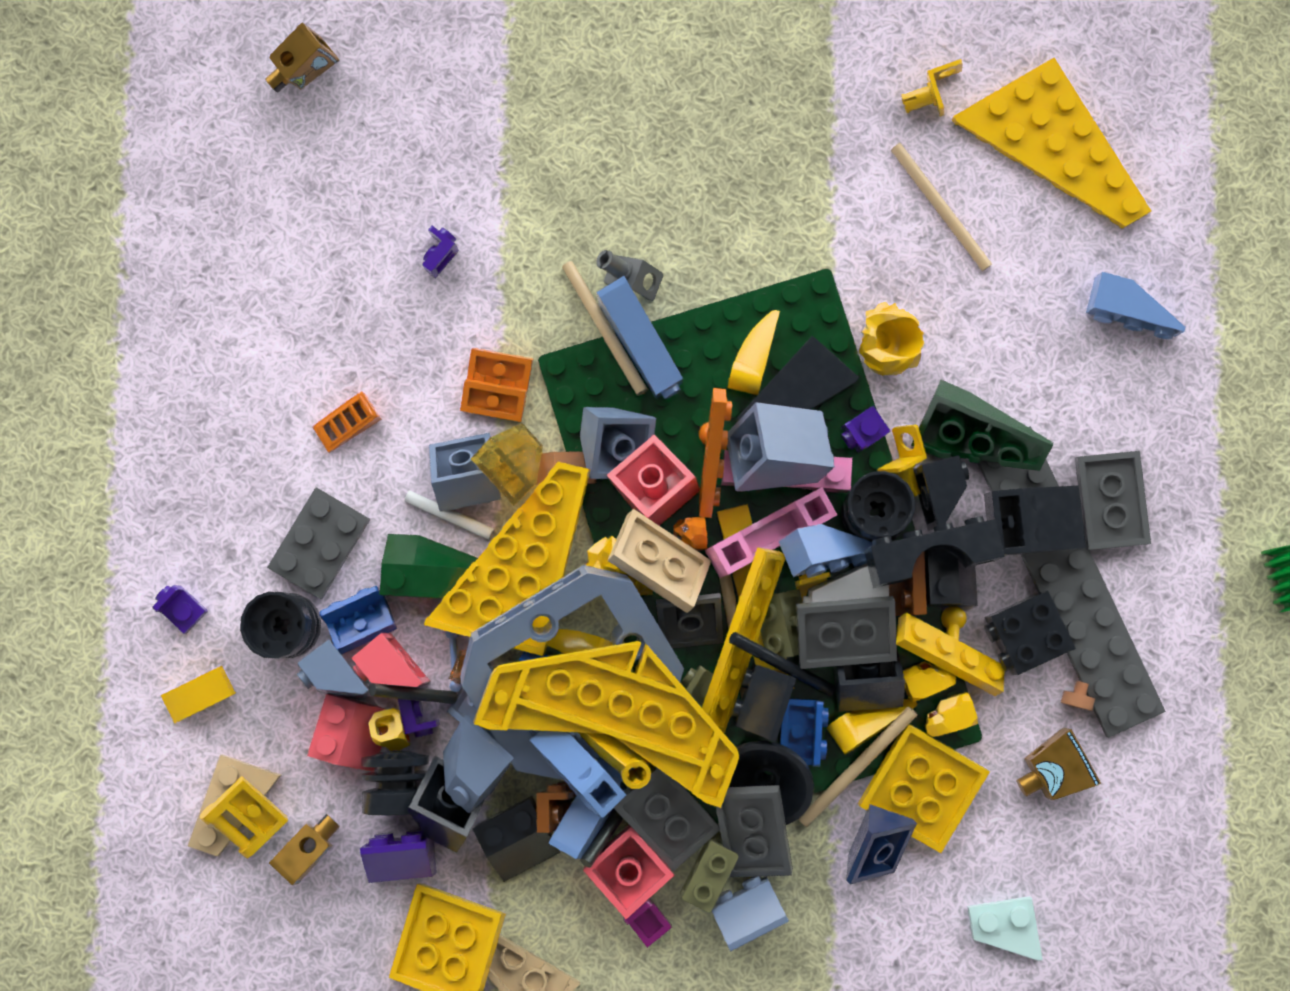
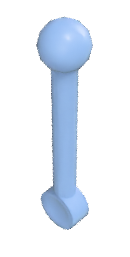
M445 631L446 637L450 639L452 682L449 687L453 692H458L462 688V684L458 680L456 638L459 634Z

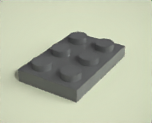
M1140 451L1076 457V475L1079 485L1087 550L1151 544Z
M315 487L267 568L317 598L323 599L369 523L370 518Z
M893 596L796 604L799 665L801 669L897 661L895 599Z
M652 765L650 767L651 779L648 784L640 789L627 787L624 790L626 796L614 809L672 871H675L719 832L720 827L684 786Z
M779 785L728 787L721 808L716 807L723 846L738 854V860L729 877L792 876L793 865Z

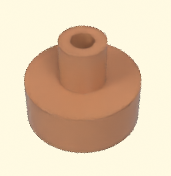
M1076 681L1073 692L1063 691L1061 703L1092 711L1095 698L1086 696L1089 684Z

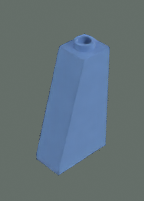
M625 276L599 290L597 298L600 309L655 399L661 396L664 399H668L681 390L679 385L683 383V377Z
M602 758L597 760L600 766L624 791L627 786L623 782L620 773ZM576 795L552 835L549 844L575 859H581L614 811V808L604 818H601L591 812Z

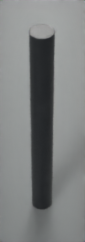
M737 632L731 634L729 638L730 644L827 696L834 694L836 689L834 684L806 669H801L797 664Z

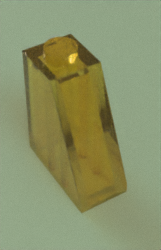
M521 423L489 438L473 455L471 460L508 501L515 506L537 483L543 445Z

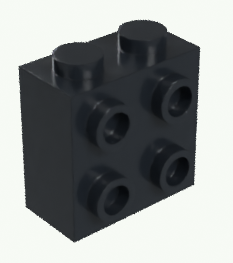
M1049 591L1038 592L984 617L987 622L984 625L985 632L992 643L996 641L1001 652L998 654L999 662L1006 672L1010 671L1011 675H1020L1076 649Z

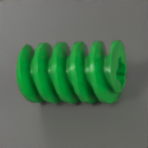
M1290 545L1261 551L1262 556L1272 557L1270 561L1264 564V567L1275 569V572L1267 576V580L1278 581L1277 585L1270 588V592L1281 594L1279 598L1273 601V604L1284 606V609L1279 612L1290 611Z

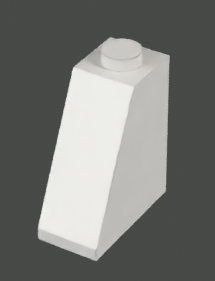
M866 563L809 588L808 596L803 597V603L889 596V585L873 589Z

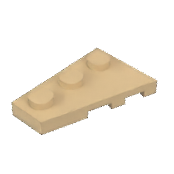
M223 754L220 755L188 847L219 856L230 843V840L212 824L207 825L200 819L203 810L221 797L241 776L265 796L280 778L281 774ZM225 810L221 814L238 830L243 826L229 811Z
M499 936L488 973V978L499 991H573L580 985L579 980L506 937Z

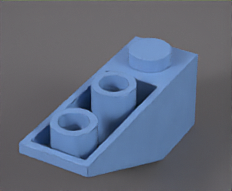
M1101 272L1095 277L1086 313L1094 315V320L1102 323H1112L1113 320L1124 323V328L1132 331H1142L1144 328L1154 331V336L1162 339H1172L1185 332L1186 327L1134 280L1106 272Z
M822 524L796 529L779 541L793 577L806 574L808 578L818 576L824 573L826 569H830L831 573L848 567L849 564H853L854 567L862 566L867 563L864 550L873 546L872 542Z
M538 731L529 739L587 808L601 818H604L626 796L611 776L568 732Z

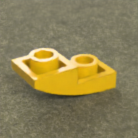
M221 665L160 696L175 724L236 694Z

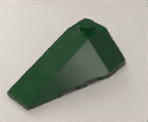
M940 380L919 426L925 452L943 459L959 455L960 458L969 459V462L974 463L987 461L1000 463L1004 467L1040 471L1054 442L973 393L944 380Z
M388 534L381 562L379 595L443 599L448 591H451L469 566L478 558L420 535Z

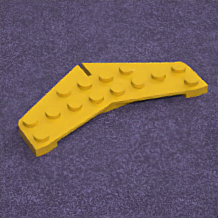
M640 641L499 665L490 675L473 721L474 725L489 730L507 731L508 729L599 733L613 736L687 788L699 799L719 808L722 806L739 759V753L734 744L646 643L635 672L631 671L641 645Z

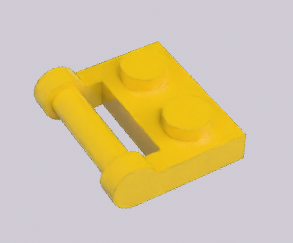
M243 776L213 804L207 806L200 815V819L207 825L212 824L240 848L239 853L246 859L254 855L288 822L287 815ZM225 810L229 811L255 835L248 839L221 814Z

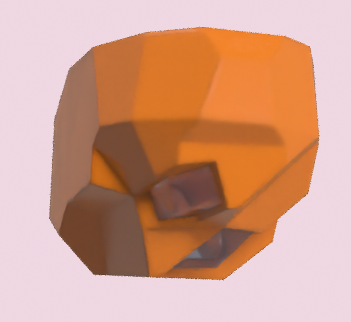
M705 517L685 518L678 520L673 526V535L696 551L707 549Z

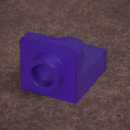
M431 225L428 231L439 244L437 246L433 245L428 249L423 257L424 262L422 266L436 279L459 250L454 243L456 238L443 227L438 230Z
M874 406L851 421L849 420L841 427L844 432L841 434L843 441L849 449L855 448L858 453L891 432Z
M181 585L163 588L155 597L157 602L152 606L153 610L162 613L183 634H187L208 612Z
M397 699L405 734L414 732L415 738L434 733L433 727L440 725L439 719L420 723L419 717L424 716L421 701Z

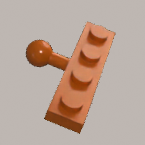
M713 388L709 422L703 424L699 430V438L706 445L699 495V517L712 518L713 506H719L721 488L716 487L717 478H723L724 459H720V451L726 450L728 443V431L723 430L724 421H730L732 413V402L727 401L726 389Z

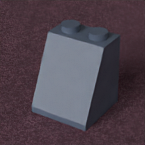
M756 402L728 431L727 448L736 491L818 483L835 467L834 456L831 453L828 439V429L825 425L822 411Z

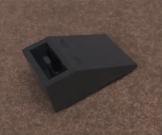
M1079 485L991 491L984 494L986 519L996 520L1005 556L1086 548Z

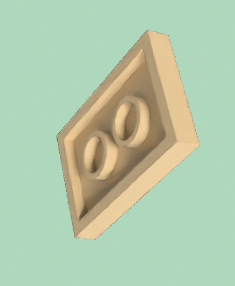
M635 509L627 514L607 560L686 613L694 608L711 563L710 559Z

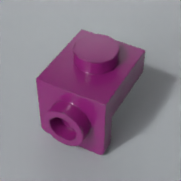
M651 898L627 919L623 917V921L631 926L647 948L672 928V924Z

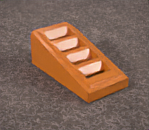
M361 391L312 427L330 453L382 419L366 394ZM359 405L367 415L363 420L355 409ZM348 412L351 413L357 423L353 427L345 416ZM338 418L347 430L344 434L341 433L334 422ZM327 425L331 427L337 437L333 442L324 429Z

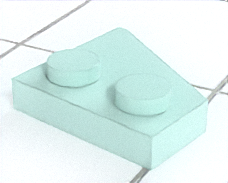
M1030 896L967 906L972 938L974 940L1037 961L1043 960L1033 901Z

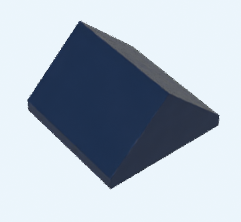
M870 804L848 854L846 881L851 885L895 873L917 823L911 818Z

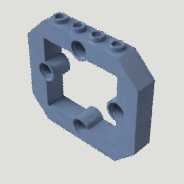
M583 565L473 631L470 635L460 679L463 689L478 710L488 680L494 670L490 663L492 660L530 637L537 642L551 640L558 632V620L599 595H602L619 623L611 633L613 645L622 644L627 636L634 635L637 637L636 641L641 642L635 661L640 659L646 643L679 682L681 681L684 668L629 576ZM537 617H548L549 621L544 627L537 628L532 625ZM490 730L497 742L514 757L512 765L516 771L562 779L529 741L535 735L533 730ZM569 732L594 759H601L578 732Z

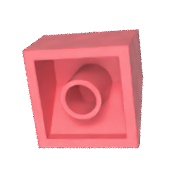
M655 435L607 474L608 479L632 510L635 509L659 526L700 491L696 477Z
M391 633L379 634L351 658L356 663L353 667L354 671L364 682L369 680L371 683L411 687L425 686L430 682L428 677Z
M326 694L307 756L339 766L374 772L375 767H363L361 763L362 757L375 755L382 748V746L376 745L372 741L368 723L375 712L387 709L349 697ZM379 727V729H378V730H379V735L381 736V735H382V732H381V729H380V727Z
M630 825L625 827L604 847L590 868L586 866L583 868L587 876L625 919L632 915L674 877V873Z

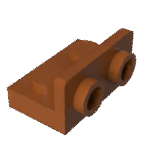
M924 552L919 555L914 564L912 578L889 585V596H893L895 599V616H902L905 613H909L912 616L927 614Z
M565 781L547 785V790L537 793V833L555 831L572 804L569 799L576 797L574 791Z

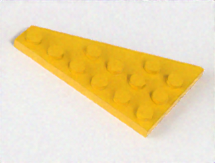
M1055 57L952 117L955 125H959L974 134L982 142L990 144L995 150L1014 162H1019L1040 178L1048 180L1053 186L1072 198H1077L1091 207L1093 211L1106 216L1111 222L1122 229L1151 212L1150 207Z
M557 462L549 471L547 477L533 490L534 492L526 502L517 509L502 527L499 534L491 540L478 559L469 566L451 591H448L440 604L425 619L424 625L470 637L473 631L563 578L591 469ZM539 616L533 621L532 625L537 628L544 627L548 623L549 618ZM530 637L513 649L544 656L548 641L537 642Z

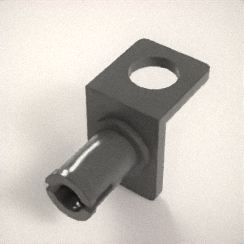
M604 250L598 255L596 260L598 268L607 272L604 278L605 284L609 285L625 276L633 291L647 300L654 301L663 278L661 271L642 259L614 255L608 250ZM650 273L653 282L652 286L646 290L643 286L645 276Z

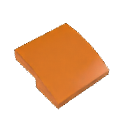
M473 347L470 354L467 379L464 381L460 411L521 422L534 358Z

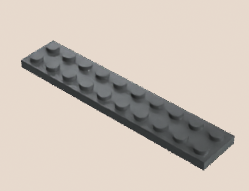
M1045 460L1040 471L1004 467L1000 463L980 461L978 463L990 491L1059 486L1047 460ZM1087 544L1086 548L1020 554L1037 591H1049L1076 649L1068 652L1067 655L1079 681L1089 684L1086 695L1095 698L1093 710L1105 736L1109 738L1166 712L1091 552L1087 550Z

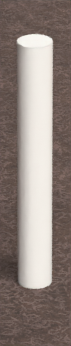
M410 490L404 499L406 503L488 540L494 531V528L452 509L440 512L437 502Z

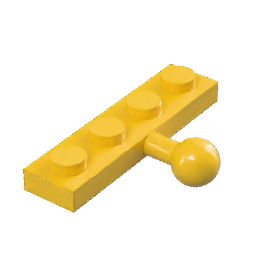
M949 606L943 611L941 621L944 627L947 628L946 633L909 613L898 617L896 644L993 696L1004 692L1005 670L1000 662L959 641V630L964 627L967 620L966 613L962 608Z

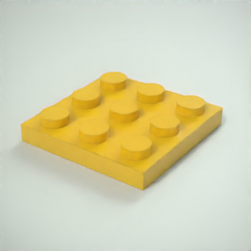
M909 724L897 736L857 804L866 811L871 804L913 819L917 825L911 837L942 853L990 771Z
M423 883L416 884L389 978L421 991H483L506 913Z

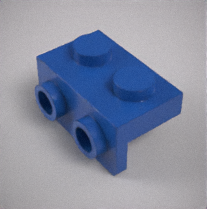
M377 586L364 588L358 591L356 595L343 601L333 602L319 612L321 619L328 627L333 645L341 655L372 641L381 633H389L397 629L385 596L379 595L380 590Z
M790 699L780 728V744L796 752L807 765L820 767V759L825 760L827 753V741L821 740L822 727L828 726V708H823V701Z

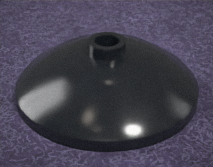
M752 741L737 746L739 759L729 787L779 785L786 825L793 823L803 816L811 804L814 793L813 776L806 762L790 748L775 742ZM764 771H769V772H771V773H773V774H772V775H768V774H766Z

